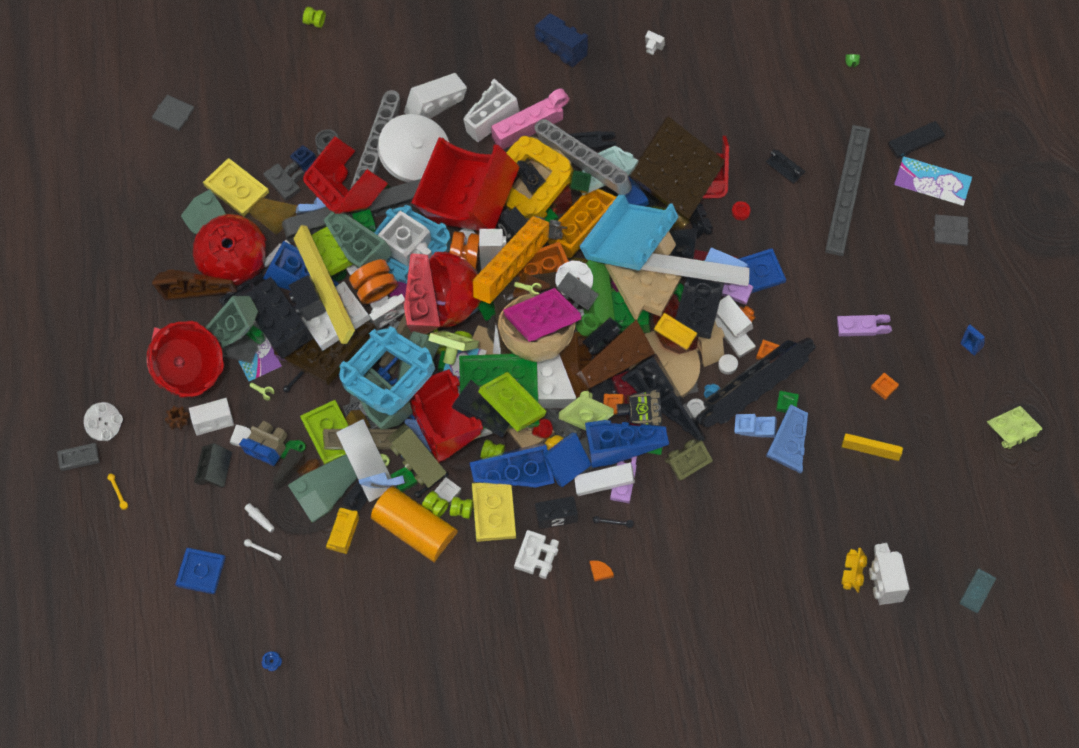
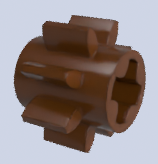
M173 406L170 411L166 410L169 417L165 418L166 424L170 423L171 430L174 428L181 430L184 425H188L186 419L190 416L188 412H185L183 406L180 408Z

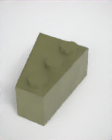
M405 423L387 437L392 444L390 446L391 450L396 456L400 454L404 458L402 463L409 471L414 470L417 474L414 478L421 486L425 484L429 488L446 474L442 466Z

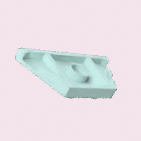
M616 146L598 153L625 171L627 175L630 174L638 161L633 157V154L624 152ZM591 176L588 193L605 185Z

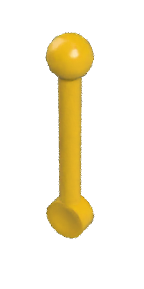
M111 473L107 478L111 481L119 498L120 508L126 510L128 504L123 500L115 482V475Z

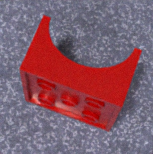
M438 137L411 203L429 220L437 224L442 222L447 226L478 231L480 229H495L519 166L499 145H493L492 154H479L456 147L444 138Z

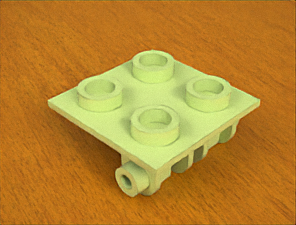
M1021 406L987 421L1004 440L1001 442L1002 446L1008 449L1017 443L1021 444L1022 441L1025 442L1031 437H1036L1037 433L1042 430V427Z

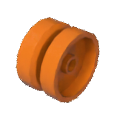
M454 231L450 253L466 259L477 271L480 254L479 234L471 233L466 245L464 232Z
M383 259L367 263L357 269L349 278L354 290H358L357 295L362 304L376 302L392 293L398 286L397 280L393 274H389L390 268Z

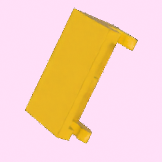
M339 508L331 535L326 544V549L347 554L359 521L358 511Z

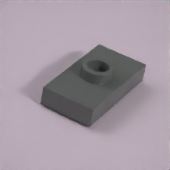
M96 443L57 451L61 471L100 463Z

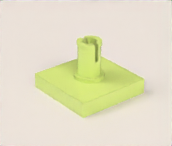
M448 331L430 333L428 340L447 346L443 362L451 365L455 364L458 350L476 349L479 344L478 340Z
M583 391L580 393L579 398L559 412V419L586 430L585 423L607 420L614 415V409L593 400L591 392Z

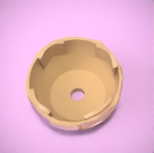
M531 294L519 296L512 300L504 309L534 296ZM502 311L498 319V328L504 344L513 354L528 361L541 362L553 359L569 345L575 330V322L572 325H567L553 333H549L547 336L528 342L504 316Z

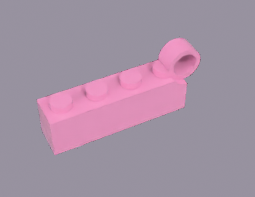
M557 89L548 98L492 125L491 132L494 142L504 150L518 141L520 137H529L535 134L534 127L539 120L545 119L552 124L563 120L562 107L569 102L568 95L563 89Z

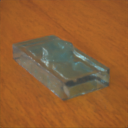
M978 569L959 604L978 613L996 578Z

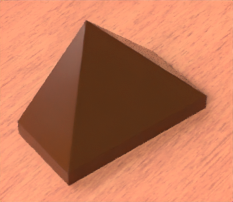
M524 272L518 280V283L530 286L534 283H539L542 288L534 287V292L550 288L549 283ZM514 287L510 297L513 299L530 294V292Z

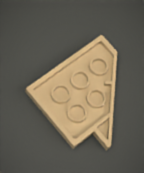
M605 264L634 319H638L642 310L661 317L682 277L680 275L641 269L639 271Z

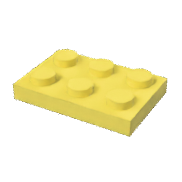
M229 158L203 182L206 188L210 189L243 217L269 193L268 188Z
M473 483L476 541L515 539L512 485Z

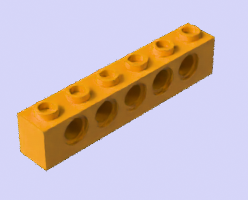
M532 216L473 279V297L490 304L549 240V222Z

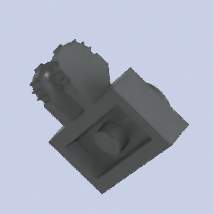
M277 163L264 172L263 175L281 197L287 201L300 192V187L296 183L304 177L305 172L299 170L290 177L289 175L298 169L297 163L289 164L285 170Z
M567 272L557 289L565 294L564 297L567 300L570 297L575 301L573 304L575 308L581 305L586 310H589L600 295L570 272Z

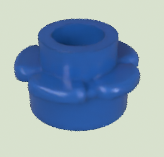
M274 651L267 652L262 657V666L269 671L277 670V667L282 663L279 654Z

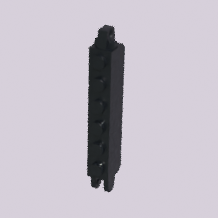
M807 337L799 342L785 341L706 398L704 401L705 409L697 415L696 422L704 427H711L716 423L721 425L728 422L732 416L743 411L750 403L757 401L761 395L772 390L776 384L787 379L791 373L801 369L809 361L808 355L816 348L813 340Z

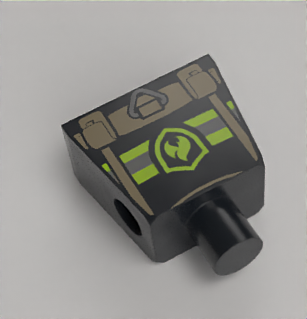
M653 388L627 395V403L616 404L617 416L628 415L629 423L662 426L660 389Z

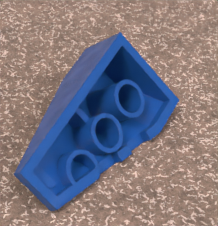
M283 241L263 279L266 280L272 277L278 287L290 290L288 285L307 275L310 276L298 248ZM331 278L334 286H338L339 284Z
M610 420L585 423L592 468L612 465L669 445L666 427L644 424L634 426L629 425L628 422H622V424L611 423Z
M539 443L469 462L473 481L528 487L555 483L553 474L543 456L548 451L547 445Z

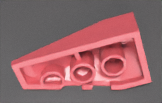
M412 253L410 255L404 310L407 326L411 333L415 331L428 334L440 327L428 255Z

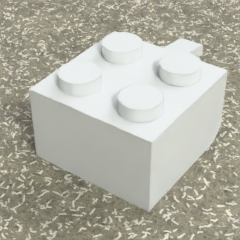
M401 210L378 234L379 237L387 242L392 252L391 256L407 267L412 253L428 255V259L432 257V251L427 248V245L431 242L430 231Z
M887 543L876 544L874 547L875 559L872 562L871 568H869L870 579L874 580L875 587H873L874 597L878 599L879 605L903 602L909 591V585L902 555L897 551L890 552Z

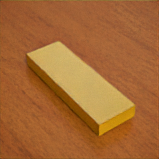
M847 433L841 446L899 461L903 448L900 446Z

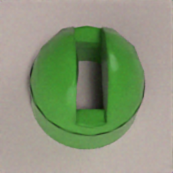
M846 55V64L851 67L853 63V67H856L859 64L860 55Z

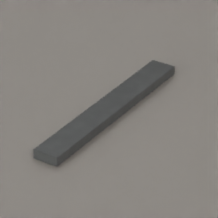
M852 125L825 253L839 256L844 255L870 128Z

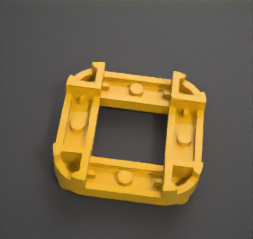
M522 136L506 153L516 163L519 160L532 159L551 171V174L530 199L511 187L504 206L510 210L516 207L526 219H530L532 216L545 218L548 215L546 213L548 207L566 185H570L573 167L566 157L541 141L532 137Z

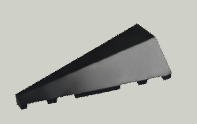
M656 353L637 364L621 377L636 392L659 388L661 412L672 421L674 420L685 432H689L698 441L705 440V435Z

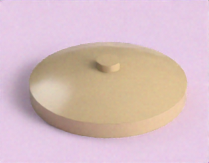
M656 331L645 333L652 349L657 354L682 398L685 397L697 383L700 374V359L695 347L691 344L685 350Z

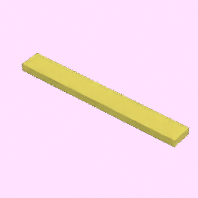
M301 225L294 237V241L340 342L347 344L355 329L308 227Z

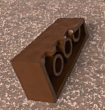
M637 319L575 374L583 391L593 388L655 354Z

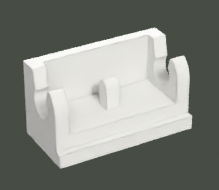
M729 295L720 301L717 314L735 337L740 338L753 329L752 322Z
M227 398L189 408L196 435L234 425Z

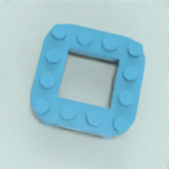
M408 205L393 210L391 208L386 211L387 217L374 232L378 235L401 210L430 231L431 242L427 248L432 251V255L434 252H448L452 243L449 231L442 222L439 225L412 211L411 206ZM389 257L386 260L390 268L389 274H393L397 282L407 284L409 265L407 267Z
M389 326V329L372 330L369 333L371 338L347 363L343 361L340 364L339 376L346 391L378 412L394 415L431 377L435 370V365L426 347L422 349L398 334L395 328ZM386 351L411 366L390 390L387 388L383 390L363 377Z

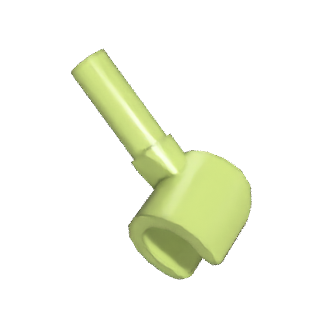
M518 282L514 284L515 287L529 291L532 296L540 294L533 291L534 287L542 288L539 283H534L532 286Z
M252 382L250 383V387L262 393L263 398L267 401L270 400V397L265 393L271 392L274 394L272 387L261 388Z

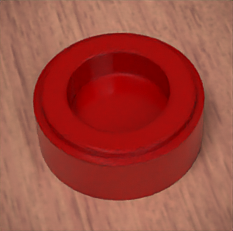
M736 202L732 207V216L739 221L746 220L750 216V206L746 202Z

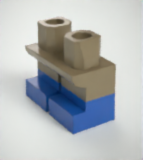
M263 421L258 428L252 426L249 437L247 439L243 438L239 445L247 455L275 466L286 448L283 442L287 437V433L278 427L273 434H270L273 427Z

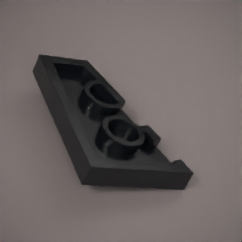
M470 380L453 403L452 408L468 418L475 417L480 419L483 427L503 437L511 425L478 392L480 388Z

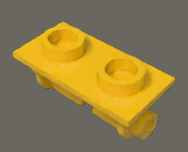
M858 548V551L851 549L847 553L845 568L852 569L851 571L844 570L842 579L844 589L850 590L851 587H854L858 593L860 586L864 583L863 568L867 565V556L861 548Z

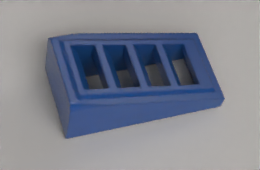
M969 325L961 340V345L970 353L976 355L983 348L985 337L973 326Z

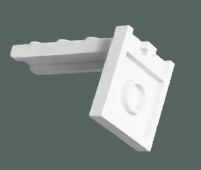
M353 264L345 269L351 276L359 268ZM402 294L399 296L395 295L390 299L386 296L370 303L373 310L369 316L371 322L377 328L376 331L388 323L391 325L392 322L396 321V318L405 313V298Z

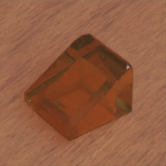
M309 459L297 470V473L303 476L319 468L318 460Z

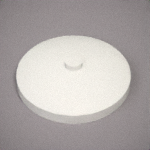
M405 114L393 118L384 126L378 139L377 150L381 163L390 174L399 180L411 182L422 178L438 137L444 138L448 142L449 140L443 129L433 120L417 114Z

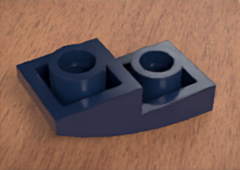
M304 145L290 155L292 161L297 163L298 167L304 172L317 159L315 154Z

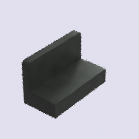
M214 443L203 446L194 483L198 485L211 483L220 488L224 487L232 452Z

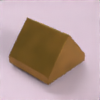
M351 410L345 418L348 426L363 419L367 428L371 427L361 410Z

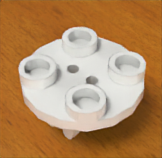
M570 261L559 267L555 280L557 287L567 272H570L592 288L593 275L585 263Z
M98 402L86 411L84 427L91 438L99 441H108L118 433L123 418L115 406L105 402Z

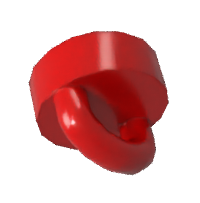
M539 419V426L534 427L532 430L533 436L548 438L553 430L551 421Z

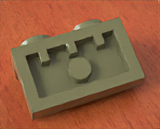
M692 439L684 444L685 447L683 449L671 451L668 453L669 457L664 459L666 463L670 464L679 481L713 461L702 441Z

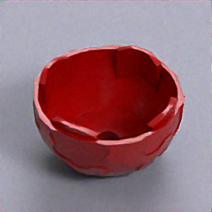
M234 214L219 215L203 225L195 236L193 243L195 265L202 275L232 280L235 286H239L259 275L264 268L266 259L265 236L260 228L246 217ZM224 240H232L233 245L230 248H224L222 246Z
M434 252L429 259L435 299L445 302V306L436 304L440 322L439 328L451 327L463 322L480 304L481 300L473 297V279L478 273L466 259L449 252Z
M198 322L170 323L160 329L153 337L147 351V367L154 383L160 388L179 397L198 396L213 386L219 375H221L224 368L222 348L217 338ZM176 357H180L183 360L181 368L174 365Z

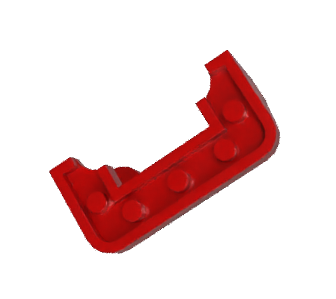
M450 369L432 375L409 400L413 411L412 414L437 462L449 458L480 436L481 430H483L480 419L475 417L468 418L452 408L453 403L459 396L458 386H460L457 376H453Z

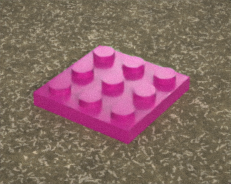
M555 288L503 310L504 316L528 342L537 340L546 334L553 333L562 327L572 325L574 322L581 320L580 312Z

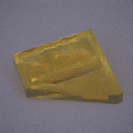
M261 198L249 209V213L277 235L283 229L282 222L287 218L296 216L297 205Z

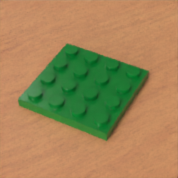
M515 354L459 356L460 393L470 380L480 388L508 372L538 402L537 362L525 360ZM539 420L535 421L527 427H538Z

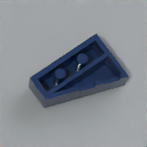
M550 13L535 25V37L539 42H543L552 53H556L563 63L573 68L587 56L588 35L577 33V28L565 26V21Z

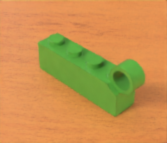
M588 260L586 265L590 268L593 275L592 289L600 295L589 310L584 308V315L581 317V320L576 322V329L583 336H589L608 318L611 317L615 320L609 272L605 264Z

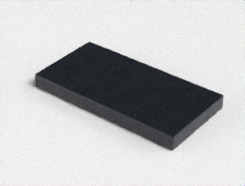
M687 277L675 320L695 331L698 337L711 339L725 282Z

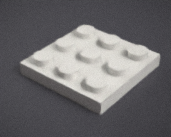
M345 282L335 287L354 329H357L371 319ZM327 311L307 322L302 315L299 316L322 350H325L339 340Z

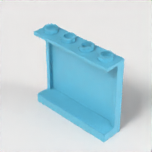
M619 194L579 247L586 260L640 271L676 222L678 215L671 203L666 210L629 204L625 195Z

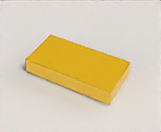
M666 313L663 314L654 328V331L685 350L689 348L697 336L695 331Z

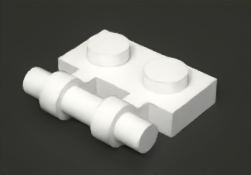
M527 530L514 568L530 574L534 573L535 568L541 569L539 577L546 579L548 572L552 570L553 558L558 553L559 541L552 539L550 545L544 544L546 536ZM541 551L547 553L544 561L538 560Z

